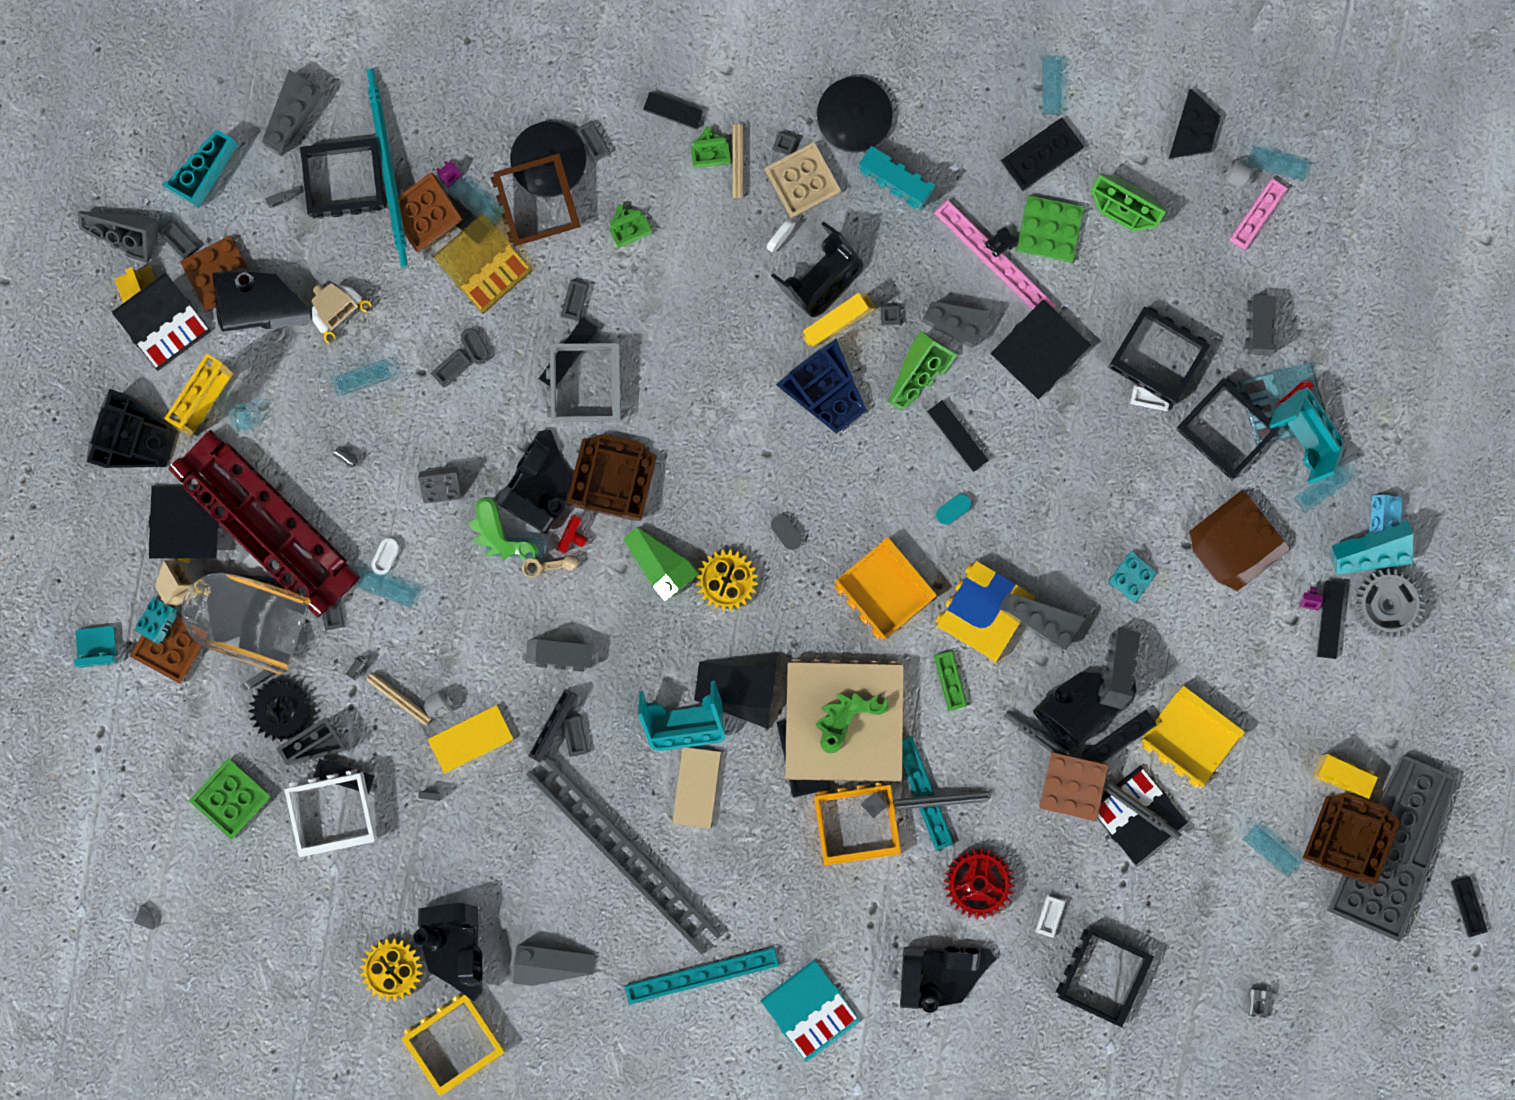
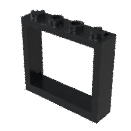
M376 138L300 147L306 207L309 217L323 219L327 215L341 217L344 213L359 215L362 214V211L376 213V211L385 209ZM371 150L377 200L313 207L308 158Z
M1144 306L1108 368L1174 406L1210 345L1203 337H1196L1191 334L1188 328L1179 327L1174 324L1175 322L1171 318L1162 317L1154 308ZM1144 317L1200 349L1175 393L1119 360Z
M1223 377L1177 426L1176 430L1233 481L1279 432L1280 428L1277 426L1271 429L1269 425L1272 417L1268 418L1264 414L1265 410L1260 405H1254L1250 402L1251 397L1247 393L1238 391L1235 388L1237 385L1229 378L1226 380ZM1222 388L1270 430V433L1235 470L1187 427Z
M1088 927L1087 930H1083L1080 936V940H1082L1080 946H1076L1071 957L1074 958L1072 964H1068L1063 975L1066 976L1064 982H1060L1055 991L1058 993L1057 998L1122 1028L1154 956L1092 927ZM1092 935L1142 958L1116 1018L1065 995Z

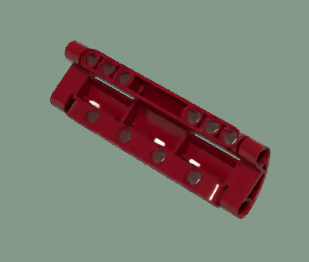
M209 430L184 457L175 460L168 468L184 485L185 490L289 593L309 600L307 608L317 618L331 608L360 579V576L346 563V559L231 445L225 444L212 430ZM238 464H240L243 468L241 474H238L236 472V466ZM199 473H201L235 507V509ZM193 479L198 482L196 489L191 485ZM265 491H267L270 495L268 501L264 500L263 493ZM207 492L211 495L210 502H207L205 500V494ZM220 506H223L225 509L223 516L218 512ZM291 518L297 521L295 528L290 525ZM319 544L324 548L322 555L317 552ZM282 555H284L317 589H315ZM274 560L279 562L277 570L272 565ZM288 573H290L293 576L292 583H289L286 580V575ZM301 587H304L307 591L305 597L300 594Z

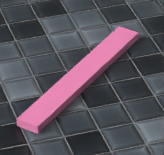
M948 199L934 212L1032 310L1043 299L1052 308L1056 306L1003 253L998 257H994L992 251L986 248L984 244L989 239Z

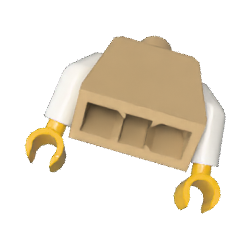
M331 283L324 287L322 284H318L313 289L316 296L311 300L314 305L312 308V320L319 331L324 333L326 343H330L327 340L329 334L333 335V338L336 340V335L329 332L328 328L330 330L335 328L358 307L357 303L360 305V310L363 313H367L362 308L363 304H368L371 307L369 301H363L362 297L353 288L348 286H335Z

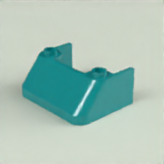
M1305 387L1297 391L1275 409L1269 426L1272 429L1279 425L1285 426L1288 424L1305 449L1303 462L1310 469L1307 482L1312 484L1336 474L1344 449V441L1312 391Z
M711 681L710 695L703 698L702 707L666 711L665 706L658 702L647 703L644 692L639 691L638 716L649 745L653 750L664 751L724 741L725 724L722 700L715 681Z

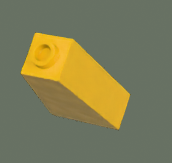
M857 293L803 330L805 334L803 338L809 346L818 347L876 310V307L867 293Z

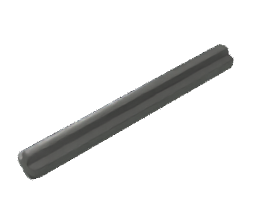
M987 791L901 798L895 799L893 804L894 809L899 810L988 801Z

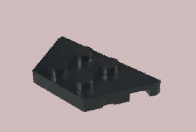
M1192 89L1188 90L1168 159L1170 160L1184 156L1190 157L1196 154H1208L1212 148L1221 116Z

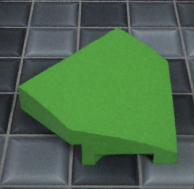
M706 126L704 132L692 143L693 168L731 164L729 144L726 142V138L720 137L710 127Z
M618 204L612 222H610V233L618 249L652 234L647 219L640 210L636 211Z

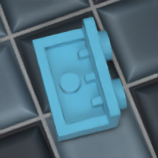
M1390 495L1372 496L1370 532L1375 534L1385 530L1384 527L1401 525L1402 497Z

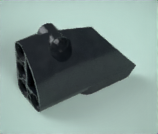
M238 267L234 271L213 273L217 321L222 332L256 327L273 329L307 324L312 317V311L288 288L276 273L249 271L245 267ZM241 275H247L245 280H238Z
M542 430L538 431L518 462L517 471L496 503L532 527L547 534L557 516L565 510L564 500L572 478L560 455L552 431ZM553 501L558 502V507L556 510L551 509V504Z
M1089 672L1076 674L1057 688L1049 690L1046 697L1033 709V713L1066 750L1080 748L1102 723L1110 720L1120 710L1100 704L1101 696L1098 694L1100 686L1104 683L1102 674ZM1135 682L1131 688L1133 695L1137 692ZM1056 693L1059 694V697H1060L1059 700H1058L1057 697H1056Z
M452 903L419 908V929L415 931L413 938L414 942L422 947L428 972L450 984L472 1001H475L482 994V951L478 947V907L464 903Z
M948 946L944 949L904 947L900 1008H920L927 1013H933L938 1007L962 1003L978 979L996 960L990 949ZM927 999H933V1000H934V1002H932V1003H927V1002H925V1001H926Z

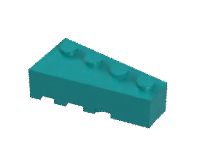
M216 129L200 146V149L194 155H191L187 159L188 161L180 169L178 168L173 173L174 175L168 181L166 180L162 186L172 194L200 208L237 148L238 143L230 136Z
M871 146L858 164L859 172L867 178L870 176L875 179V183L881 188L886 187L891 190L890 193L894 197L906 200V204L910 208L921 210L933 193L935 184L931 181L928 184L925 183L922 176L916 172L915 174L908 173L909 170L906 166L898 162L896 164L892 163L893 159Z
M1408 520L1402 521L1401 525L1392 527V525L1384 527L1385 530L1375 534L1373 532L1367 533L1366 536L1360 539L1352 538L1332 545L1331 561L1336 574L1413 564V532Z

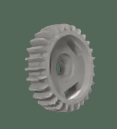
M1386 569L1385 574H1383L1382 570H1378V576L1373 572L1371 573L1372 579L1365 577L1367 584L1363 582L1359 584L1363 589H1356L1360 596L1354 597L1358 603L1354 604L1353 607H1359V610L1354 612V614L1361 615L1357 621L1363 620L1365 622L1361 627L1368 626L1367 633L1374 630V637L1381 633V639H1385L1388 634L1389 640L1393 639L1395 634L1398 639L1401 637L1400 632L1406 636L1408 635L1406 629L1412 632L1414 631L1412 624L1415 626L1419 625L1416 619L1423 618L1419 615V612L1425 611V609L1420 608V605L1425 604V601H1420L1424 594H1418L1417 591L1421 587H1414L1417 583L1416 580L1413 582L1409 581L1411 575L1404 578L1405 572L1402 571L1397 575V569H1394L1392 574H1390V569ZM1374 585L1378 589L1371 603L1368 604L1366 603V597ZM1403 585L1409 591L1412 602L1409 603L1399 586ZM1384 600H1392L1393 608L1391 610L1384 608ZM1381 621H1399L1400 627L1384 628L1381 627Z

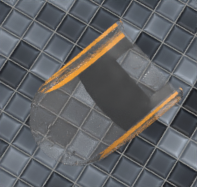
M213 573L200 578L190 586L182 603V619L189 631V635L201 646L274 673L282 674L288 671L311 599L249 578L229 573Z

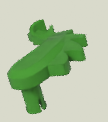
M490 497L479 499L475 506L477 518L469 522V526L475 532L481 533V535L472 541L480 546L491 547V550L486 553L487 557L501 552V559L503 560L513 554H518L522 559L526 560V554L530 552L533 554L532 560L535 559L537 551L539 552L538 546L531 541L515 542L508 540L503 532L496 501Z
M853 693L852 700L837 694L836 697L841 704L823 706L821 708L822 711L826 712L829 716L819 719L816 723V727L823 732L820 741L823 751L832 754L840 749L853 715L857 713L881 715L887 712L889 709L887 699L884 697V703L878 704V696L865 701L856 693Z

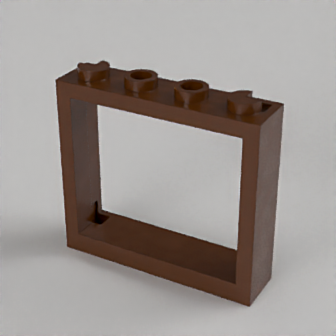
M559 153L493 172L494 176L491 177L493 187H497L499 195H496L499 206L503 205L505 213H502L504 224H508L510 231L507 232L510 243L514 242V245L518 246L581 227ZM554 161L571 224L518 238L501 176Z

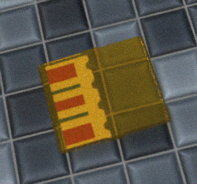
M483 213L433 256L435 261L454 281L455 286L460 291H463L482 314L533 271L515 251L510 241L502 236Z

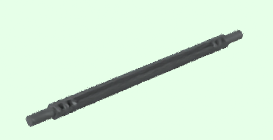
M1007 711L1003 716L1019 727L1018 730L1028 735L1029 738L1035 740L1050 752L1074 756L1041 733L1037 728H1034L1025 720L1022 721L1010 711ZM1105 780L1103 790L1146 819L1154 827H1157L1160 831H1165L1178 841L1182 834L1168 825L1165 819H1162L1109 780Z

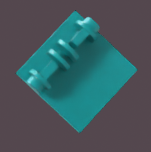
M1130 551L1123 562L1119 564V567L1116 568L1112 577L1109 578L1108 584L1118 589L1135 604L1157 572Z
M152 597L142 617L138 620L134 631L159 644L160 641L163 642L167 634L162 629L169 631L164 625L172 626L166 621L168 620L173 623L178 610Z

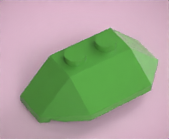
M1100 173L1091 188V193L1094 196L1099 212L1131 231L1157 228L1167 211L1152 194L1118 176Z

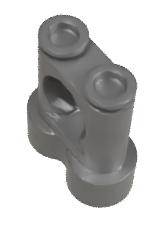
M1249 988L1248 996L1250 997L1248 1016L1256 1017V1015H1259L1261 1018H1268L1269 1001L1272 999L1273 991ZM1258 1001H1261L1260 1013L1256 1012Z

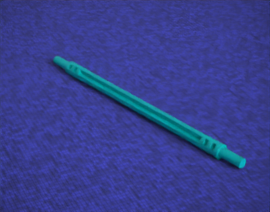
M367 69L368 94L396 250H398L401 268L408 267L405 250L407 245L379 86L376 85L374 69Z

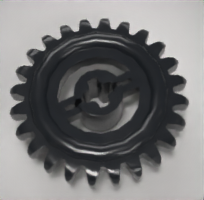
M279 678L277 684L273 680H270V686L263 683L264 690L257 688L259 696L252 695L256 702H249L254 709L248 712L254 714L249 720L257 721L253 728L260 727L258 734L265 731L264 738L272 735V741H275L278 736L279 741L282 742L284 736H286L287 740H290L291 734L294 736L298 735L297 730L304 731L302 725H309L305 718H311V715L307 714V712L311 711L312 708L306 705L311 700L304 699L308 693L301 694L302 686L295 689L296 682L289 686L288 679L282 684ZM275 697L276 702L271 705L270 712L272 716L277 718V724L268 718L266 711L270 700ZM284 697L290 699L294 705V715L287 723L284 722V718L289 715L290 709L284 703ZM279 705L282 708H284V711L281 712L280 716L279 713L275 711L279 708Z

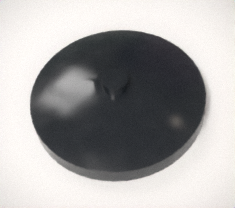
M847 77L836 81L822 94L817 107V122L823 137L832 146L845 152L859 153L869 150L871 146H877L888 134L892 123L893 111L888 95L878 84L862 77Z
M540 122L529 126L516 138L511 149L510 164L515 166L559 153L571 191L579 183L585 172L586 153L581 139L572 129L557 122ZM554 161L513 173L520 186L533 195L546 198L563 195Z

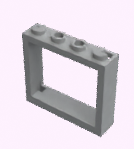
M619 343L550 344L549 349H546V360H550V368H546V379H550V387L546 388L547 398H550V406H547V417H551V422L620 421ZM556 351H611L612 415H557Z

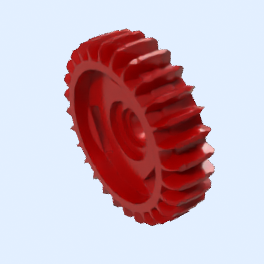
M972 848V854L965 850V857L958 854L960 860L952 859L955 865H948L951 873L945 872L949 879L943 880V882L948 883L949 886L945 887L944 890L950 891L946 898L952 897L949 904L956 903L957 905L954 910L961 908V915L967 911L968 918L975 914V919H978L979 914H982L983 919H986V913L993 917L994 910L999 914L1000 906L1006 908L1003 902L1011 901L1007 896L1014 894L1009 891V888L1015 887V885L1010 884V881L1014 880L1015 877H1009L1008 875L1013 870H1006L1009 863L1002 864L1001 862L1004 857L997 859V852L991 856L990 849L987 850L986 854L983 853V848H980L979 853L976 852L975 848ZM967 863L970 867L959 882L955 879V876L962 865ZM994 865L997 866L1004 880V883L1000 885L990 868ZM982 878L985 881L984 888H975V879ZM968 900L988 901L987 908L968 907Z

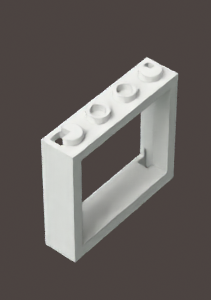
M357 769L346 771V775L339 776L338 773L330 774L324 780H320L319 777L311 778L305 784H301L300 781L289 783L290 787L284 789L299 857L371 843L377 840L363 771L357 772ZM357 779L369 833L306 846L295 792Z

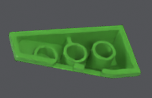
M921 331L909 348L888 403L903 411L919 396V392L926 385L929 387L937 375H942L947 371L957 354Z
M636 527L623 539L648 580L664 601L674 597L699 575V572L687 558L672 551V548L663 545L655 537L639 527Z

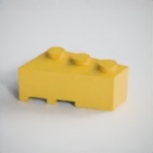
M1330 753L1320 756L1312 776L1363 799L1370 798L1378 778L1373 776L1374 772L1365 768L1363 770L1358 769L1355 764L1349 761L1343 762L1337 756Z

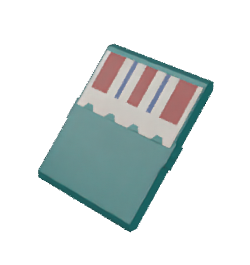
M815 960L811 961L760 1000L779 1025L781 1033L788 1037L806 1063L861 1022L841 996L840 990L831 983Z

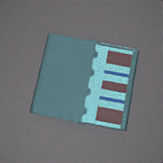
M1312 363L1284 370H1274L1265 375L1239 381L1241 392L1247 393L1251 397L1250 402L1254 405H1260L1265 410L1264 414L1268 418L1273 417L1274 411L1277 408L1275 404L1303 380H1310L1314 385L1311 391L1324 409ZM1247 410L1255 443L1258 445L1270 433V430ZM1288 424L1285 426L1279 425V432L1269 442L1284 438H1294L1296 436Z

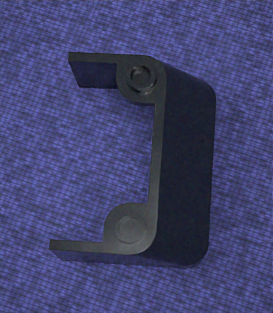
M824 221L821 225L829 234L822 243V251L825 253V256L801 281L796 277H789L784 281L774 273L771 275L782 291L811 317L819 316L863 269V262L842 234Z

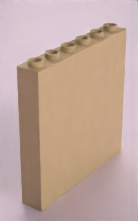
M792 659L791 663L787 664L785 780L901 782L904 665H899V662L889 661L888 665H880V661H868V664H861V661H849V664H841V660H830V663H822V660H811V663H803L801 659ZM853 693H856L865 701L878 696V704L884 703V697L887 699V706H889L887 712L881 715L869 713L853 715L840 749L832 754L823 751L820 745L823 732L816 727V723L819 719L829 716L826 712L822 711L821 708L823 706L841 704L836 697L837 694L852 700Z

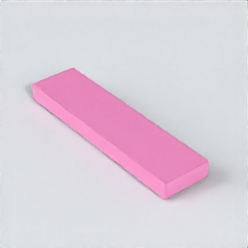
M1271 178L1229 241L1245 251L1288 188L1274 178Z

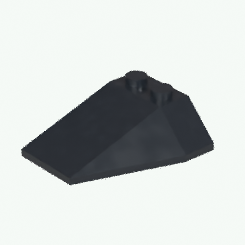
M109 389L99 410L89 442L86 462L103 468L166 467L177 430L131 396Z

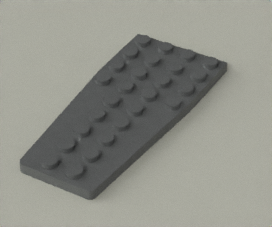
M1408 756L1400 758L1377 804L1385 806L1400 821L1378 884H1367L1342 875L1327 910L1328 912L1395 941H1401L1427 875L1455 786L1456 778Z

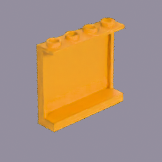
M888 537L834 581L836 591L848 598L846 602L852 610L857 609L860 613L858 617L861 621L873 628L871 632L877 640L881 638L883 641L937 596Z

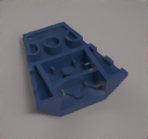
M836 338L810 355L775 384L836 434L867 411Z

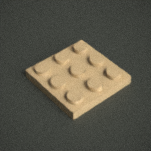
M815 142L764 168L791 219L841 193Z

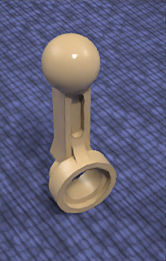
M572 555L565 557L564 560L540 563L536 559H527L522 565V571L529 578H536L544 571L565 568L572 571L578 567V560ZM531 563L537 565V571L534 574L528 572V566Z

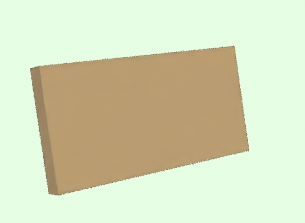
M687 747L682 748L672 824L711 829L721 752Z

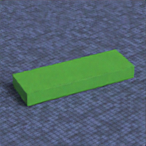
M953 650L934 655L948 711L967 707Z

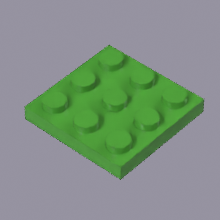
M1028 195L1016 252L1072 263L1084 207Z
M227 758L193 795L189 802L228 838L233 840L267 803L271 796L230 758Z

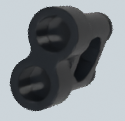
M1002 227L997 231L996 235L984 244L986 248L992 251L994 257H998L1007 249L1015 247L1017 240L1006 227ZM1000 241L1002 244L996 248L994 245Z

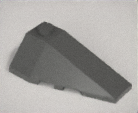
M78 212L80 230L98 240H105L114 249H121L126 252L125 255L129 258L147 263L150 261L158 236L157 219L134 214Z
M517 945L513 983L534 986L593 974L595 955Z

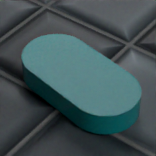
M959 494L942 505L936 512L937 521L940 524L948 525L965 514L971 506L969 497Z

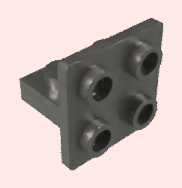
M457 467L419 472L418 480L424 504L461 499Z

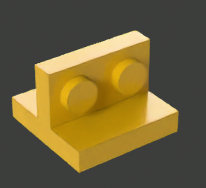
M150 265L138 270L130 267L125 269L126 274L114 278L123 303L156 279Z

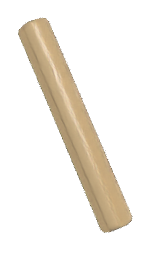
M734 124L733 198L740 199L743 197V125Z
M371 673L368 676L367 681L422 724L427 725L431 721L427 713L375 673Z

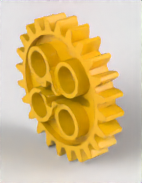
M731 549L728 554H725V551L722 550L721 555H718L715 551V557L712 558L708 555L709 562L702 561L704 568H698V571L702 573V575L696 576L697 579L701 580V582L696 583V586L702 587L698 594L704 593L705 595L702 597V600L709 599L707 605L710 606L714 603L715 610L719 606H722V612L725 611L726 607H729L730 612H732L733 606H736L739 610V604L742 603L746 606L745 599L752 600L749 594L756 593L752 586H758V583L753 581V579L758 578V575H752L756 568H749L752 561L745 562L746 555L739 558V551L735 556L732 555ZM724 563L727 566V570L724 573H719L716 570V566ZM731 565H734L735 567L730 576L732 583H728L723 596H719L724 585L722 578L727 577ZM738 570L743 571L745 577L742 580H736L734 573ZM710 582H719L720 588L712 591L709 588ZM735 588L738 591L735 598L728 597V589Z
M396 938L393 939L392 944H390L389 939H385V945L381 941H378V947L371 945L373 951L365 952L369 957L362 958L361 960L365 962V965L359 967L365 970L360 976L366 977L362 984H369L366 991L373 989L372 996L378 993L379 1000L386 996V1002H389L391 997L396 1002L398 995L405 999V992L411 995L410 988L417 989L414 983L421 982L417 975L423 974V972L418 971V968L422 967L423 964H417L421 957L414 956L417 950L410 951L411 944L404 947V940L397 944ZM390 951H395L398 954L395 962L388 959ZM381 956L385 958L390 967L395 966L394 972L403 981L402 984L398 982L394 974L387 973L389 968L382 962ZM376 963L381 964L383 967L380 974H376L373 971V966ZM403 966H407L410 969V974L407 977H403L400 974V969ZM388 978L393 979L395 982L393 989H387L385 986V981Z

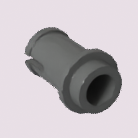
M338 446L333 453V456L344 462L348 468H353L359 460L356 457L357 455H352L341 446Z
M360 655L354 658L355 661L345 673L355 681L363 668L368 666V660Z

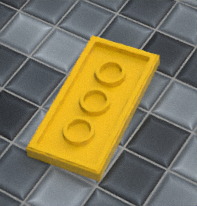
M495 705L429 738L428 742L444 774L514 740L498 706Z

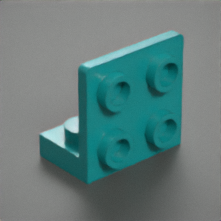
M113 626L75 630L77 659H74V667L85 668L117 664Z

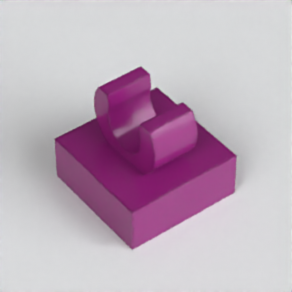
M445 161V166L442 169L437 168L436 170L440 179L449 187L462 174L452 161Z
M1310 586L1308 593L1304 592L1300 599L1299 607L1319 610L1323 596L1317 595V587Z

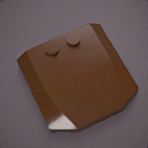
M605 434L582 439L567 504L575 508L627 520L642 521L657 455L651 453L640 442Z
M1243 490L1189 531L1192 550L1217 583L1225 585L1236 592L1290 550L1283 538Z
M1341 794V796L1335 797L1326 796L1304 852L1303 860L1367 884L1377 885L1400 821L1383 805L1350 794Z

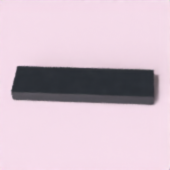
M582 317L564 344H588L597 332L598 327ZM558 351L556 353V388L582 351ZM545 369L539 380L550 387V379H546Z
M943 400L927 411L972 472L989 461Z
M1325 581L1316 657L1337 659L1345 583Z
M564 689L528 757L541 763L577 694Z
M1144 710L1083 752V755L1086 759L1104 763L1156 727L1157 724L1148 711Z

